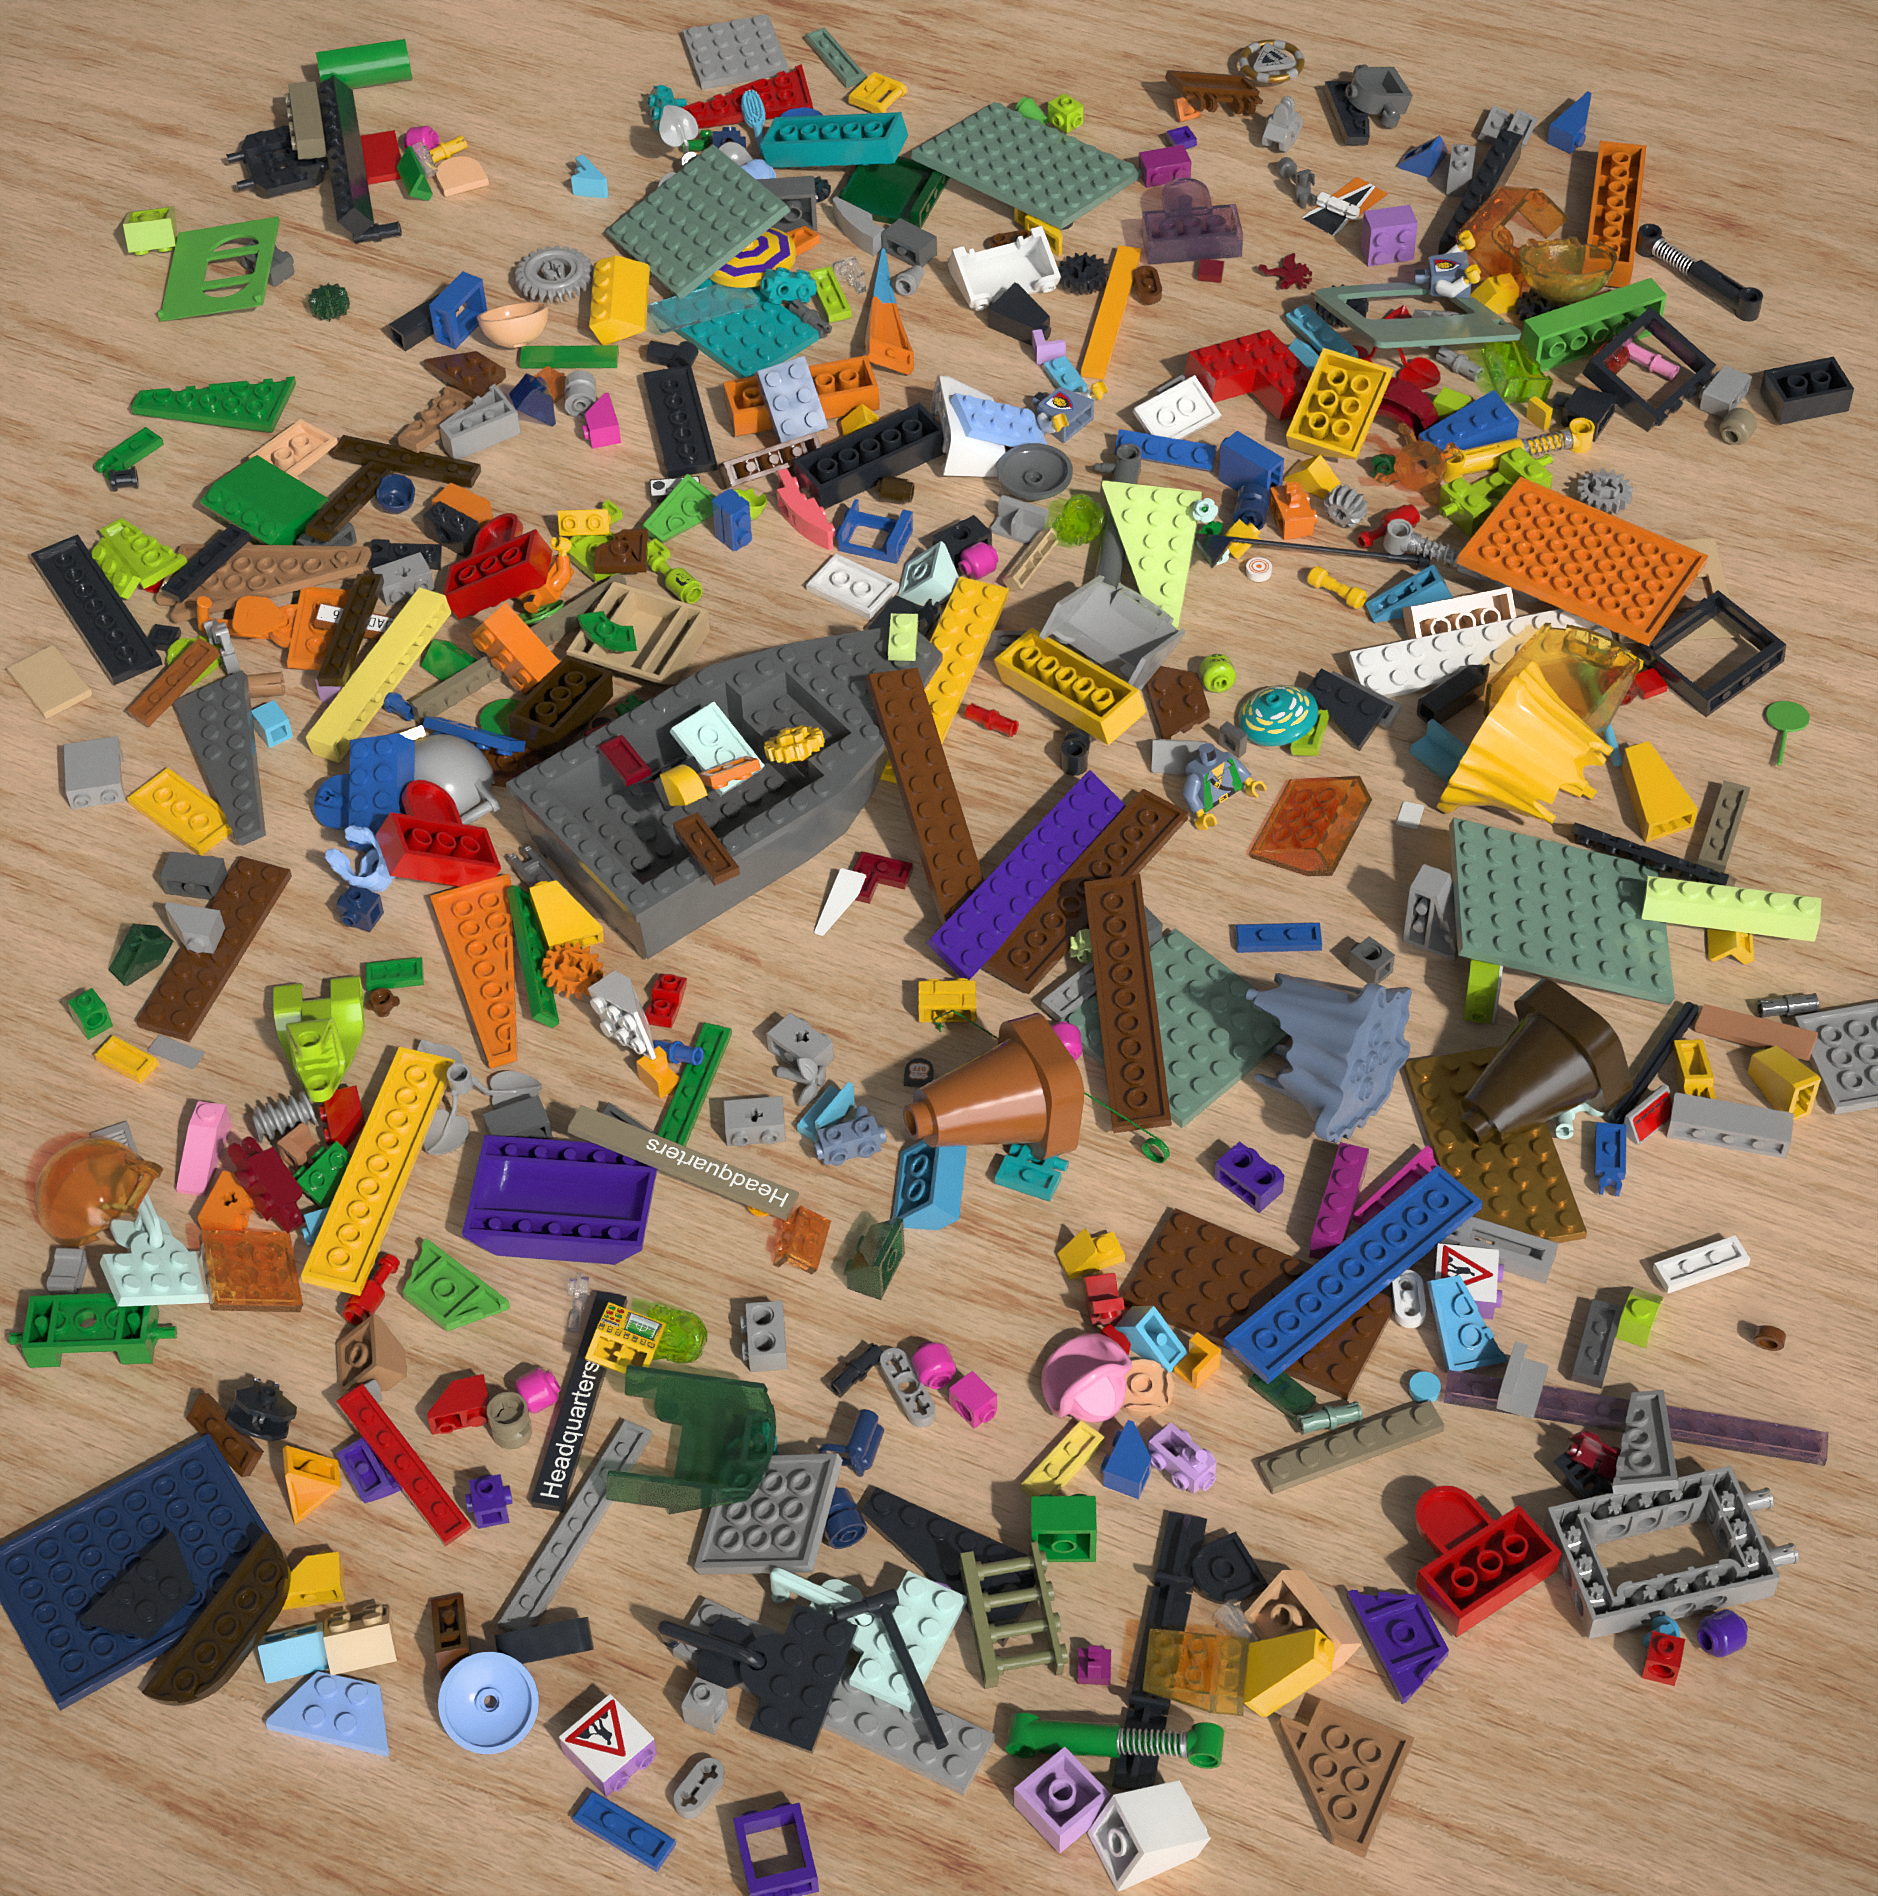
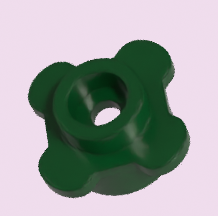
M1388 454L1375 455L1372 458V477L1375 479L1379 477H1387L1389 479L1395 477L1394 464L1397 462L1396 457Z

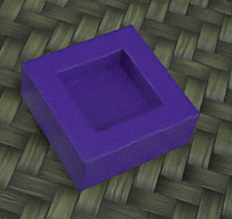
M1188 125L1166 132V139L1171 146L1184 145L1185 149L1197 146V138Z

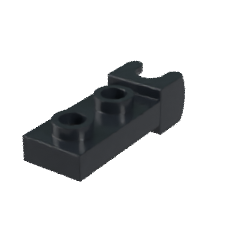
M388 539L371 540V571H373L372 568L419 552L423 555L430 569L441 570L442 544L390 543Z

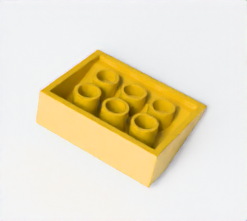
M1323 348L1286 434L1289 448L1317 456L1321 454L1326 457L1357 460L1394 369Z

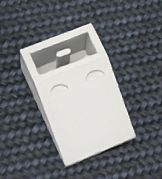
M613 971L588 988L592 998L590 1004L594 1011L599 1014L602 1021L600 1027L607 1037H613L623 1046L627 1045L634 1049L637 1054H643L654 1060L656 1055L650 1026L631 979L617 971Z

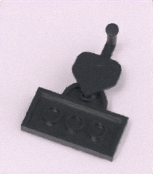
M797 1604L785 1635L768 1634L756 1639L749 1626L729 1619L716 1622L712 1626L709 1635L668 1620L659 1622L657 1627L666 1647L675 1648L681 1642L702 1650L697 1664L698 1674L701 1679L725 1689H730L744 1683L749 1692L760 1699L749 1728L751 1733L813 1754L859 1629L858 1625L843 1620L836 1622L832 1616Z

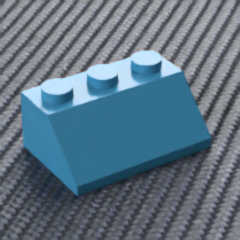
M922 1140L901 1151L892 1225L894 1227L940 1230L959 1220L967 1146L930 1147Z

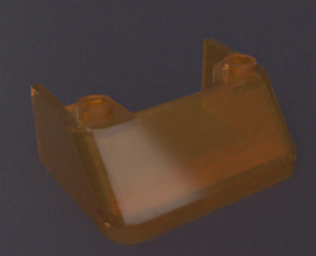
M1500 186L1457 231L1456 240L1458 244L1461 243L1459 235L1463 231L1469 230L1475 240V246L1470 250H1464L1490 277L1511 273L1514 278L1525 268L1509 251L1514 243V238L1505 227L1506 223L1517 211L1545 239L1569 219L1542 190L1538 188Z

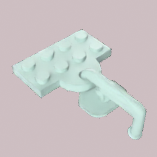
M129 1167L124 1172L115 1200L111 1204L116 1209L126 1210L130 1206L128 1203L130 1197L137 1215H119L114 1217L110 1223V1229L115 1241L129 1250L125 1254H103L100 1261L117 1306L232 1302L236 1292L218 1252H189L182 1242L173 1237L167 1222L157 1216L137 1169Z
M778 1567L773 1568L770 1573L771 1599L775 1603H784L789 1598L790 1592L812 1601L808 1609L833 1617V1609L861 1601L863 1598L861 1591L857 1587L838 1579L828 1580L819 1586ZM908 1571L897 1590L899 1605L896 1607L893 1616L924 1685L967 1603V1597ZM861 1614L843 1620L858 1625L859 1629L852 1647L862 1655L850 1678V1685L910 1712L915 1698L880 1617L874 1618L870 1615Z

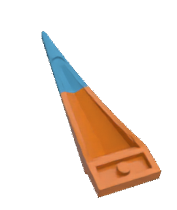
M882 248L879 254L864 348L870 362L893 369L896 372L911 375L914 370V351L898 311L886 250Z

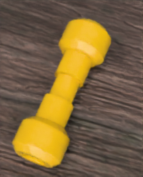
M1319 565L1314 566L1308 573V584L1315 588L1324 587L1329 591L1336 592L1338 596L1346 599L1347 605L1354 609L1361 608L1364 605L1367 593L1360 587L1355 586L1351 588L1346 584L1337 582L1335 578L1328 575L1326 569Z

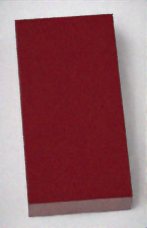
M623 735L617 736L598 746L601 756L626 787L651 775L649 766Z

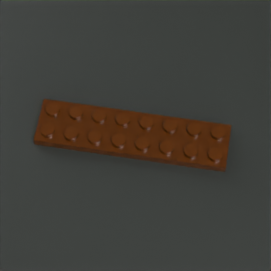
M240 856L208 909L220 910L225 926L214 954L197 953L187 950L184 946L137 1020L139 1028L187 1042L192 1040L291 879L290 869Z

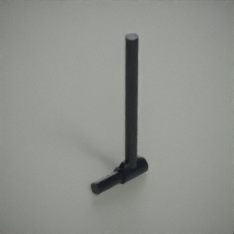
M892 1588L863 1597L861 1601L833 1609L832 1614L836 1622L861 1614L870 1615L874 1618L880 1617L936 1749L940 1750L949 1745L893 1616L896 1607L899 1605V1598L895 1589Z

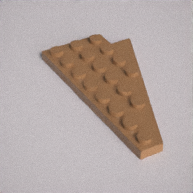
M181 544L177 554L184 555L189 563L209 544ZM244 545L182 603L163 595L161 590L181 569L165 577L156 599L159 605H175L171 617L174 623H179L197 618L196 600L200 596H206L212 601V606L209 608V614L236 607L237 601L244 596L271 598L363 573L372 553L369 547Z

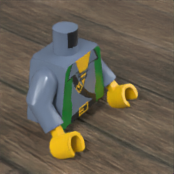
M1205 743L1199 747L1200 756L1186 766V781L1182 795L1192 813L1197 815L1195 819L1196 828L1208 830V826L1214 827L1217 825V819L1213 814L1205 813L1241 790L1243 782L1246 784L1245 792L1249 797H1259L1255 793V786L1260 791H1266V785L1262 781H1253L1250 777L1252 774L1230 752H1223L1215 748L1213 744Z

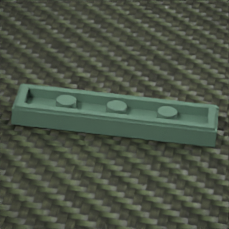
M825 28L805 34L807 44L846 88L861 84L866 79V74Z

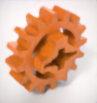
M565 942L564 948L556 944L553 951H547L546 957L543 960L541 967L543 969L542 978L548 979L547 987H556L555 994L563 991L565 992V998H569L570 994H575V997L580 999L582 993L590 996L588 988L603 978L604 972L602 968L604 964L603 962H597L598 953L592 955L589 953V946L583 950L578 942L575 944V947H571L569 942Z

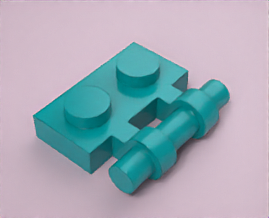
M1012 1144L1010 1154L1018 1157L1006 1154L995 1176V1184L1051 1202L1061 1181V1172L1055 1169L1066 1172L1069 1161L1059 1158V1155L1044 1160H1037L1032 1155L1031 1148L1027 1144H1024V1146ZM1030 1161L1042 1164V1166L1031 1163Z

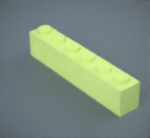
M1648 876L1643 899L1642 919L1815 942L1821 918L1822 898Z

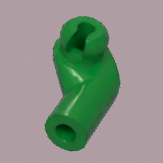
M701 130L699 139L687 140L689 151H702L712 144V131Z

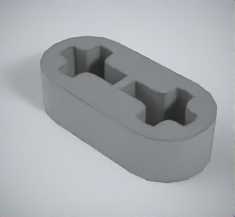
M714 1758L701 1760L677 1788L673 1801L675 1810L680 1817L685 1819L698 1817L723 1787L725 1773L723 1765ZM714 1770L716 1778L713 1779L709 1777L703 1784V1773L706 1772L710 1774ZM695 1794L694 1797L696 1804L693 1805L689 1803L685 1807L683 1804V1798L691 1799L692 1796Z

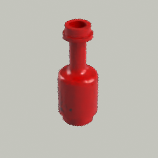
M1409 504L1402 505L1383 515L1380 519L1379 527L1369 532L1363 530L1357 535L1359 546L1363 549L1371 547L1374 540L1385 535L1389 522L1394 519H1404L1412 525V528H1415L1417 523L1420 522L1418 510L1414 505Z
M385 1254L378 1261L380 1268L372 1280L367 1279L361 1295L350 1294L344 1303L342 1314L349 1323L359 1326L372 1314H375L383 1302L385 1291L382 1285L390 1273L394 1274L398 1271V1266L400 1265V1261L394 1255Z

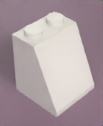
M1180 1780L1113 1795L1087 1832L1117 1891L1124 1890L1196 1858L1211 1839L1206 1826L1198 1816L1191 1798L1186 1793Z

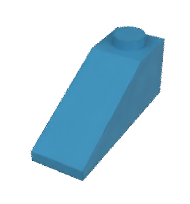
M1433 564L1365 604L1373 621L1378 623L1404 618L1402 607L1451 598L1453 596L1445 580Z

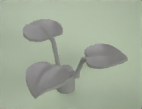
M666 105L663 108L659 123V134L665 144L678 147L684 143V155L679 161V166L682 170L688 163L698 157L695 153H689V143L687 141L696 138L698 135V124L695 118L685 109ZM728 142L719 147V150L739 166L746 165L748 161L753 160L747 150L738 143ZM669 172L664 175L658 184V188L677 173Z
M421 1040L417 1051L455 1060V1064L450 1066L447 1071L448 1083L452 1090V1110L449 1113L446 1110L437 1109L423 1143L426 1152L431 1155L446 1154L456 1150L465 1142L469 1135V1122L462 1116H456L458 1096L468 1093L473 1085H476L486 1095L493 1096L492 1105L494 1108H502L519 1102L524 1098L538 1095L542 1089L541 1083L524 1073L503 1071L491 1078L490 1085L492 1090H489L478 1081V1077L471 1076L469 1067L463 1064L462 1056L456 1049L447 1045Z

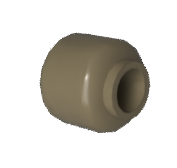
M1733 408L1720 423L1719 431L1727 443L1741 445L1749 440L1756 429L1757 421L1755 416L1747 409Z

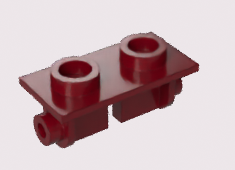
M1581 1431L1569 1436L1568 1440L1572 1442L1566 1452L1570 1455V1459L1588 1469H1593L1595 1461H1598L1599 1464L1595 1473L1613 1483L1614 1477H1616V1465L1621 1449L1606 1445L1600 1441L1598 1435L1589 1431Z

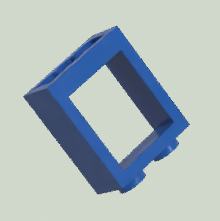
M462 271L429 304L435 342L456 349L479 326L477 316L487 311L483 280ZM465 302L466 309L456 318L455 311Z

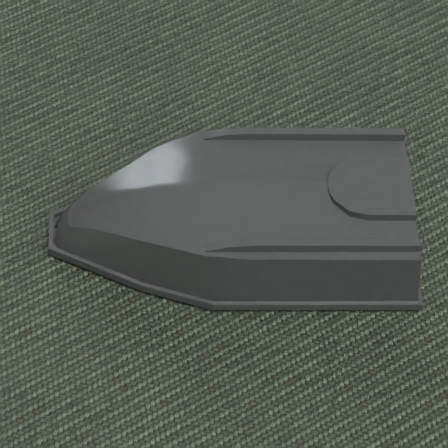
M889 626L789 643L713 664L506 782L507 791L520 803L531 838L538 845L539 851L545 859L549 857L564 873L565 879L616 932L620 931L636 947L637 954L643 960L649 959L809 861L847 832L875 791L889 760L865 678L868 674L918 668L925 690L943 661V653L921 633L917 632L916 661L888 660ZM712 702H715L765 766L761 771L721 797L715 789L706 786L707 796L688 805L676 806L670 811H664L655 793L642 792L638 784L642 780L626 787L601 756L598 746L617 736L623 735L649 766L651 774H653L677 757L688 756L672 736L670 730ZM801 725L811 726L812 729L818 727L819 730H822L825 741L824 747L819 748L820 751L812 752V755L807 760L793 761L786 764L783 762L777 763V760L771 762L770 759H767L764 743L770 741V737L778 736L777 734L780 733V730ZM698 812L739 866L740 875L714 886L673 831V823Z

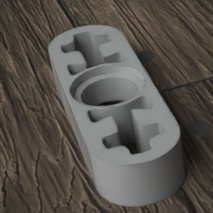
M899 1348L885 1350L880 1357L881 1373L908 1421L918 1428L931 1425L935 1420V1404L924 1384L918 1381L908 1356ZM894 1360L895 1363H899L900 1374L897 1375L894 1365H889V1361ZM911 1382L915 1384L916 1389L911 1393H904L900 1391L899 1386L902 1383ZM917 1400L921 1410L926 1411L925 1415L916 1412L915 1402Z

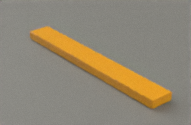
M1118 246L1081 368V377L1102 380L1106 378L1133 286L1134 271L1138 268L1141 259L1142 248Z

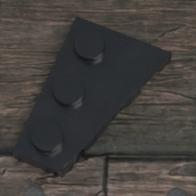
M1322 668L1307 688V691L1313 695L1320 708L1328 710V715L1338 725L1339 729L1352 740L1359 751L1389 710V705L1384 701Z

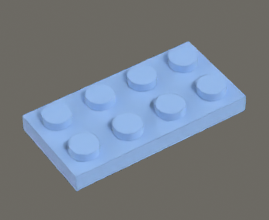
M955 393L950 399L966 437L1011 447L1028 443L1047 444L1032 410Z

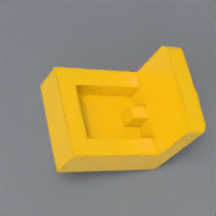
M1240 519L1223 535L1261 540L1258 537L1261 532L1252 523L1246 525ZM1233 542L1228 549L1238 560L1252 544Z

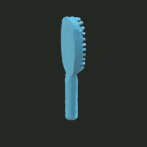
M749 89L742 96V114L747 125L753 128L759 155L764 158L760 144L764 138L762 126L765 123V109L757 92Z

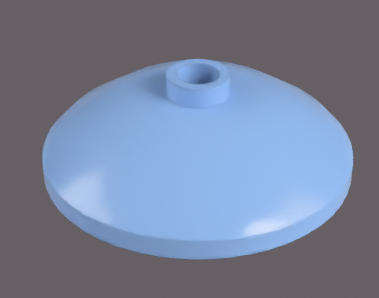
M499 1652L477 1653L456 1664L445 1677L438 1699L439 1716L447 1734L461 1747L479 1754L500 1753L517 1745L533 1727L539 1708L538 1689L531 1673L517 1659ZM488 1695H493L497 1699V1704L493 1708L487 1707L485 1704V1698Z

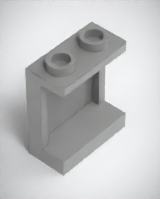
M118 736L64 744L65 787L71 809L125 801L121 762L124 761Z

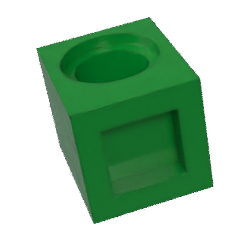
M93 988L67 1001L74 1023L87 1040L113 1027L105 1003Z

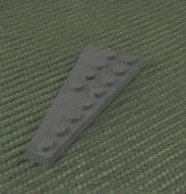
M241 670L175 700L174 705L236 840L243 846L266 836L248 676Z

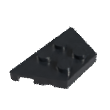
M170 1531L79 1619L84 1628L92 1629V1626L109 1629L110 1633L119 1635L131 1634L136 1638L150 1640L197 1594L174 1533Z

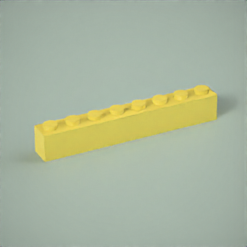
M419 587L415 594L409 598L405 607L394 618L386 632L381 635L377 644L366 655L358 669L352 673L345 687L338 692L336 698L324 710L314 727L309 730L306 740L314 755L340 763L350 749V740L358 739L384 704L386 695L389 692H393L450 616L451 610L445 595Z

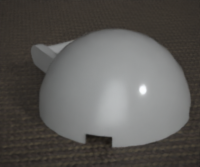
M433 734L415 740L414 780L430 781L447 791L456 804L463 824L469 825L490 811L495 813L500 809L497 800L489 792L491 784H495L493 769L483 752L461 737L447 734ZM481 800L484 801V803H482V804L479 805L478 807H476V808H474L473 810H471V809H472L474 806H476Z

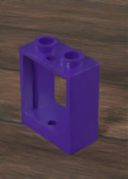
M800 1802L795 1804L780 1803L770 1810L761 1812L755 1810L747 1811L741 1814L740 1817L733 1818L749 1896H803L819 1892L818 1877ZM795 1823L805 1867L755 1879L746 1835Z

